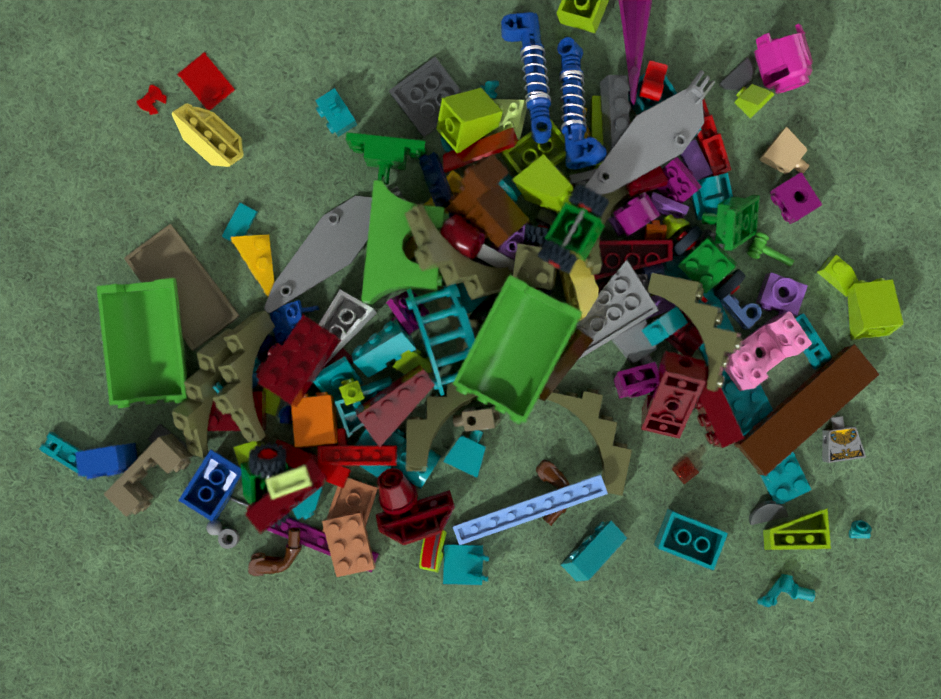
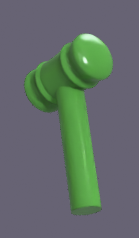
M762 232L756 233V237H754V241L747 252L749 257L759 259L760 254L763 252L789 267L792 266L793 259L766 246L767 240H769L767 234Z

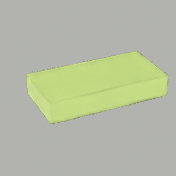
M305 465L265 479L272 499L312 485Z

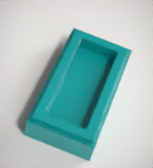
M239 203L222 237L231 241V237L246 236L258 212Z

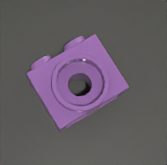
M770 272L765 275L756 304L761 305L760 308L766 311L776 310L779 312L778 315L789 311L793 316L798 315L808 286ZM780 288L785 291L784 298L778 293Z

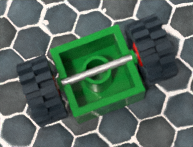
M577 185L569 198L570 203L574 204V206L566 202L564 203L545 237L547 240L537 255L543 261L566 273L571 272L578 258L583 261L587 259L604 228V224L599 218L602 217L609 204V201L602 197L601 194L583 185Z
M262 443L260 447L256 445L254 449L250 450L249 461L241 463L243 496L249 504L254 501L258 503L264 498L263 495L269 490L265 479L288 471L286 450L283 446H278L276 443L273 445L271 443H267V445ZM289 513L275 524L279 526L281 522L285 523L286 519L289 518Z

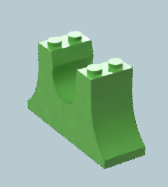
M374 180L361 301L368 305H374L387 294L410 288L411 290L437 291L438 287H442L443 276L439 268L421 271L419 264L411 262L405 256L406 243L413 237L405 213L418 204L400 199L391 193L382 181ZM423 205L431 222L440 232L443 224L449 218L448 213H445V207Z

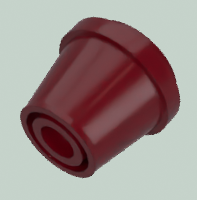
M459 214L449 217L439 232L454 249L471 259L478 255L485 239L483 233L469 224L465 217Z
M388 469L379 475L377 480L379 504L384 512L392 515L402 514L415 505L418 499L417 489L399 469Z

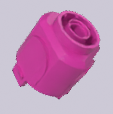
M800 24L795 25L797 34L780 39H771L770 34L766 33L756 39L758 49L754 54L763 85L768 89H775L776 94L799 88L810 82L809 76L813 71L811 66L813 61L804 35L806 33Z

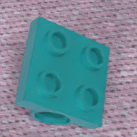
M728 173L697 180L702 188L691 196L696 220H702L704 212L717 213L718 204L729 197H733Z

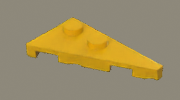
M269 234L231 237V242L241 254L240 256L246 262L249 270L256 281L259 282L268 298L274 284Z

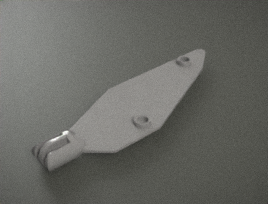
M700 70L687 89L637 115L585 187L601 195L611 193L682 154L704 124L702 100L715 81L712 80L705 87L711 78L706 75L698 83L705 73ZM602 174L606 176V180L602 178Z
M397 186L389 190L395 196L406 201ZM354 196L322 216L273 284L264 307L267 313L275 311L353 262L368 241L371 197Z

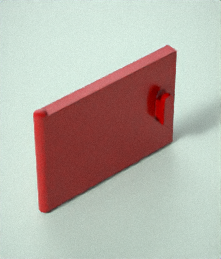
M205 52L177 74L209 111L235 91Z

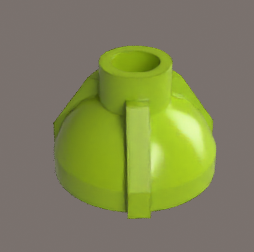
M672 214L665 217L662 221L667 227L665 240H674L676 237L672 235L679 230L681 234L690 227V223L687 220L674 218Z

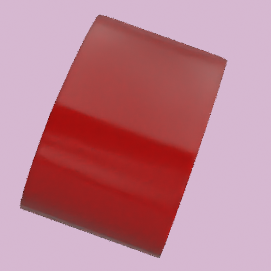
M652 60L649 61L641 86L640 97L659 102L664 88L663 82L668 65Z

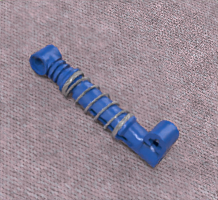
M532 12L508 14L501 21V36L507 42L522 41L520 56L522 58L521 61L524 63L522 71L525 72L523 80L527 84L524 89L528 93L525 98L526 107L530 111L531 136L537 143H546L551 137L552 123L549 115L551 98L548 95L550 89L547 86L549 82L546 76L548 71L545 67L547 62L544 58L545 48L541 43L539 17L536 13Z
M565 37L559 42L557 47L558 53L561 55L562 65L559 81L563 84L560 88V91L563 93V96L560 98L563 102L561 110L564 113L561 117L564 121L561 130L563 135H565L566 167L569 169H581L601 163L605 159L607 151L595 138L585 139L584 137L587 130V120L584 117L586 114L584 108L586 101L583 98L585 95L583 89L585 84L584 72L581 70L580 64L583 49L571 37Z

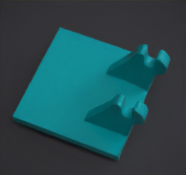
M444 544L443 584L482 585V580H485V582L489 581V576H485L482 573L483 560L489 561V556L483 554V545Z

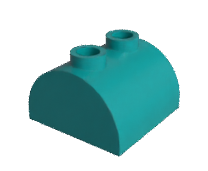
M406 438L397 452V465H389L388 468L399 469L409 482L421 489L440 460L441 455L430 449L426 471H406Z

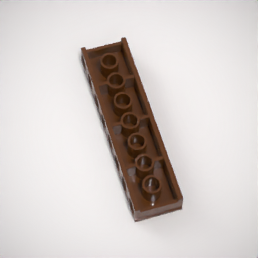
M855 344L845 346L744 435V439L736 442L734 446L740 449L757 470L758 475L766 476L880 374Z

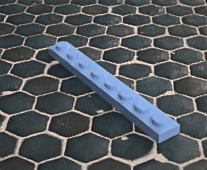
M599 474L453 526L459 545L606 495L608 492L602 476Z

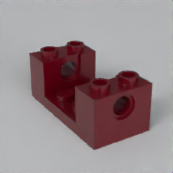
M665 351L659 365V383L653 396L647 395L642 407L641 430L680 439L706 382L705 360Z

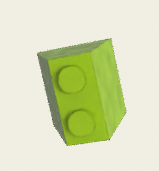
M477 88L442 98L436 129L455 152L459 153L499 127L503 111L482 88Z
M544 154L512 179L526 201L557 213L561 211L565 202L574 206L569 201L574 191L572 185Z
M885 278L873 280V282L861 280L854 282L847 290L851 340L889 336L904 325L893 279L885 280Z

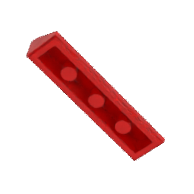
M509 128L478 140L459 153H456L455 150L444 153L443 171L447 173L476 162L483 156L486 158L492 154L494 155L515 147L518 138L514 129Z

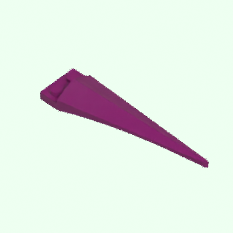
M619 0L630 96L633 105L636 101L652 0Z

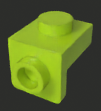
M353 378L341 382L343 386L339 387L345 405H350L364 399L358 380L353 381Z

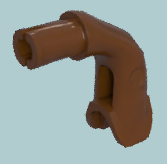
M542 460L536 467L538 476L544 482L548 481L556 489L569 485L564 474L552 462ZM567 508L545 515L543 519L552 526L558 517L566 512Z
M289 528L285 556H265V553L260 552L252 554L248 573L253 576H263L264 574H275L287 570L302 549L300 544V528Z

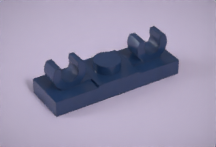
M435 152L429 156L424 154L419 158V163L435 207L446 208L450 204L448 200L453 194L439 156Z

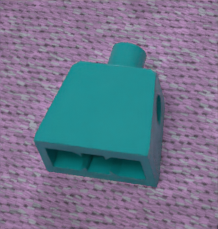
M475 430L471 431L469 437L460 435L443 462L474 477H478L486 449L485 445L479 443L484 432Z

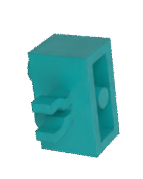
M335 88L315 100L318 105L315 109L321 118L325 116L328 123L326 126L331 134L336 133L339 137L357 125L356 120Z

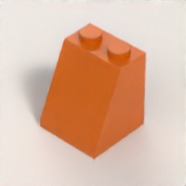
M328 392L316 393V397H308V394H305L297 407L291 405L295 447L308 448L317 447L318 445L338 444V423L334 397L332 395H328Z

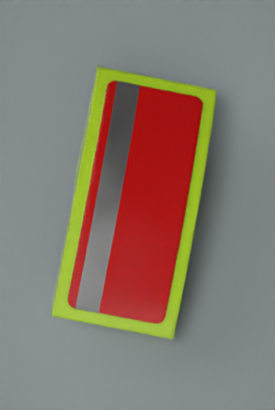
M444 530L440 534L423 539L419 563L420 569L439 572L443 558L441 551L447 534Z

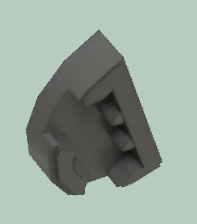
M748 58L745 59L719 86L725 90L732 91L745 87L752 78L753 73L750 60Z
M764 501L759 503L757 508L750 513L749 523L754 525L789 516L787 510L781 504L775 501Z

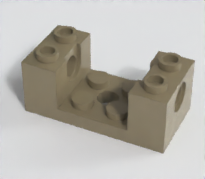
M173 434L160 436L104 495L126 517L132 514L137 515L140 511L144 512L151 505L149 501L154 497L140 483L148 475L147 470L151 466L155 467L158 464L167 474L173 471L177 473L181 469H186L192 461L190 459L194 455L190 454L187 448Z

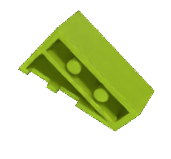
M828 508L814 511L763 530L764 550L831 549Z

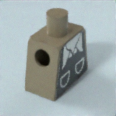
M494 404L469 407L462 411V414L454 415L453 423L455 427L464 426L465 431L496 428L501 422L499 411L494 409Z

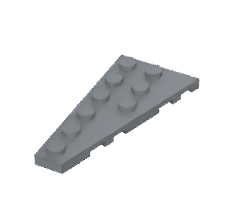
M628 260L625 261L598 294L599 296L587 316L577 323L583 331L594 339L580 358L659 311Z

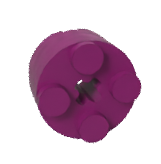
M646 192L613 212L614 217L626 236L661 215Z

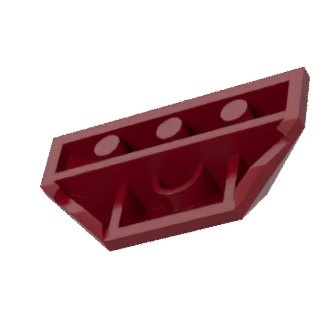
M448 490L418 500L410 510L402 514L392 515L386 512L375 514L378 530L396 542L407 545L442 533L455 505L451 491Z

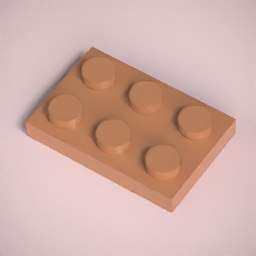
M348 477L344 488L337 486L327 518L361 511L366 527L378 487Z
M361 511L323 519L322 524L336 577L375 569L376 566Z

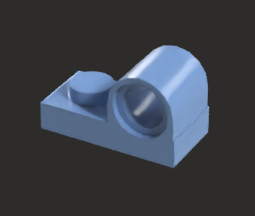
M727 295L720 300L723 307L744 330L749 329L761 317L762 311L757 304L750 303L740 308L739 301L732 295ZM748 308H750L753 311L752 318H749L746 315V311Z

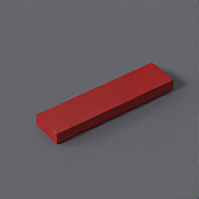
M318 445L317 465H397V445H381L380 447L378 445Z

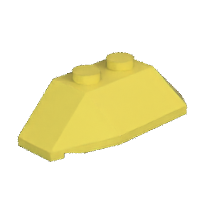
M188 103L172 112L183 140L211 165L230 167L243 158L241 137L214 112L199 107H192Z
M578 258L570 273L560 269L559 273L567 305L583 312L579 319L581 321L587 316L599 295L594 275H591L590 268L586 267L585 261Z

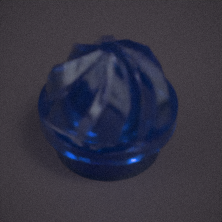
M285 406L280 410L278 418H280L279 423L293 424L291 406Z

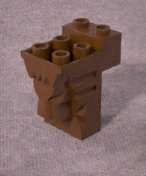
M492 154L487 159L483 156L475 163L476 167L472 164L464 171L466 176L460 181L463 184L459 189L460 194L456 193L448 200L450 204L445 210L453 215L459 214L465 217L468 223L483 233L485 238L490 237V240L499 247L523 227L529 219L498 184L509 172Z

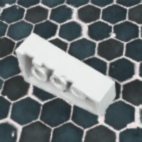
M339 290L319 323L321 327L341 340L326 364L377 314L372 307L342 290Z

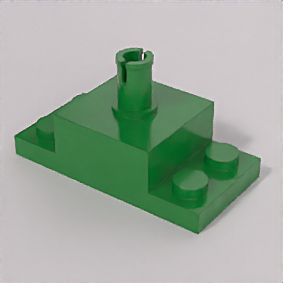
M346 132V142L349 148L353 149L355 153H364V160L367 166L379 167L377 180L382 181L384 185H389L390 169L406 170L407 155L411 159L419 160L421 156L427 154L426 142L422 140Z
M751 195L747 198L729 197L718 204L717 213H703L702 224L716 225V244H724V250L733 251L757 233L760 195Z

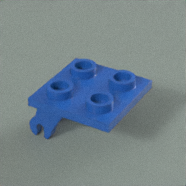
M298 300L283 305L271 312L270 317L275 325L273 330L276 343L283 346L302 318V313L319 310V307L302 308L301 302Z

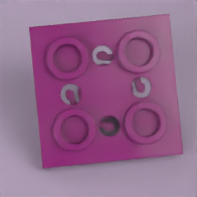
M676 157L662 169L668 180L667 185L657 189L662 196L682 204L702 186L693 177V172L687 169L681 160Z
M411 290L414 298L418 297V295L414 293L413 290ZM407 291L391 298L386 303L395 314L391 321L397 318L407 333L411 334L417 331L419 326L413 309H408L405 298L409 296ZM423 304L417 305L421 317L430 314Z

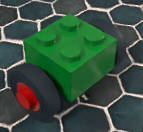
M694 226L688 232L684 231L676 238L678 242L673 246V253L676 256H680L689 249L691 251L680 261L678 267L692 281L701 283L705 294L720 282L713 293L721 300L727 295L735 293L740 288L739 285L746 275L740 269L727 275L736 267L737 263L719 244L715 243V240L710 235L698 246L695 245L703 232L698 226Z

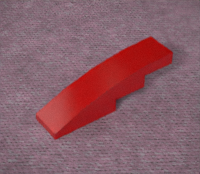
M703 99L704 124L696 139L713 173V177L732 169L721 133L717 132L713 116L709 115L705 99Z
M277 439L276 444L283 446L286 450L288 466L296 469L307 463L310 459L317 465L318 455ZM317 465L327 477L326 482L341 488L345 487L351 469L342 465Z

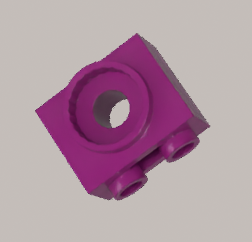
M802 172L769 192L772 202L778 205L782 211L783 219L789 222V224L798 221L822 206V203ZM795 193L800 196V202L795 200Z
M656 362L617 372L614 384L619 398L628 396L629 398H634L654 391L659 383V371Z

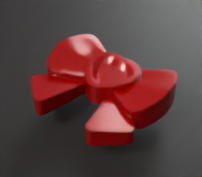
M150 85L144 98L137 100V104L142 110L149 112L150 115L158 114L159 112L153 104L156 100L166 104L167 96L163 95L162 91L155 85Z

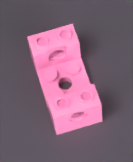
M789 311L774 316L743 339L741 348L736 350V353L727 352L729 363L727 368L724 369L739 391L753 389L768 378L766 373L785 358L800 354L812 345V342ZM757 348L762 350L763 355L761 358L756 356L755 351Z

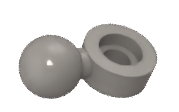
M218 520L208 522L206 526L207 532L210 535H218V542L223 548L230 549L239 543L240 536L235 529H222V524ZM228 535H232L233 540L231 542L227 540Z

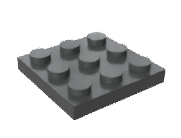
M434 57L390 89L389 93L422 137L425 138L436 130L442 98L462 93V91L438 59Z

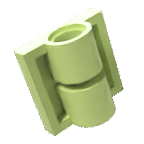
M493 99L503 112L499 127L485 135V137L513 128L518 140H520L527 111L526 100Z

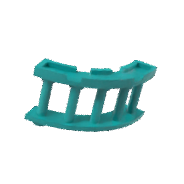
M456 284L443 286V289L415 298L410 288L407 289L409 297L405 298L409 310L413 309L434 374V378L431 379L435 385L434 389H438L440 395L443 396L445 394L442 385L454 382L458 372L440 378L437 368L466 359L475 342L474 334L465 307H462L459 299L460 293ZM444 296L451 298L453 305H450V308L426 316H420L417 305ZM452 315L454 317L457 316L460 323L457 330L428 339L424 324ZM458 337L465 339L467 348H464V351L437 360L434 359L431 346Z

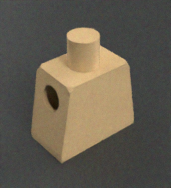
M787 127L778 134L759 158L761 162L785 175L793 168L803 174L810 166L801 159L807 152V148Z

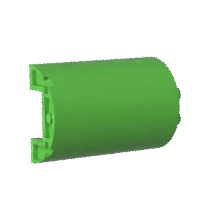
M509 275L453 385L457 386L456 390L464 395L468 393L478 396V401L486 405L488 402L494 404V409L503 414L507 411V414L511 415L509 419L518 424H521V422L525 423L583 312L566 303L563 304Z
M176 278L159 279L152 282L96 286L109 404L118 405V408L130 407V403L145 401V404H155L157 400L161 399L164 400V403H182L188 398L184 383L187 380Z

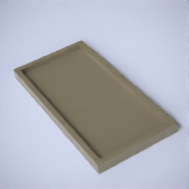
M172 224L166 226L124 258L141 282L176 278L182 335L192 351H195L240 317Z

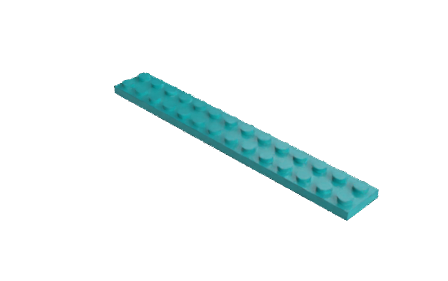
M690 249L684 251L680 256L672 254L671 261L663 262L664 275L692 281L678 267L680 261L691 252ZM713 287L706 294H703L708 300L704 305L721 308L720 313H723L721 324H717V328L735 332L720 300L713 293L715 290ZM703 343L699 350L708 365V355ZM723 368L722 376H725L722 390L744 436L773 409L761 384L753 389L739 391ZM794 452L766 476L760 475L772 501L779 504H784L812 490Z

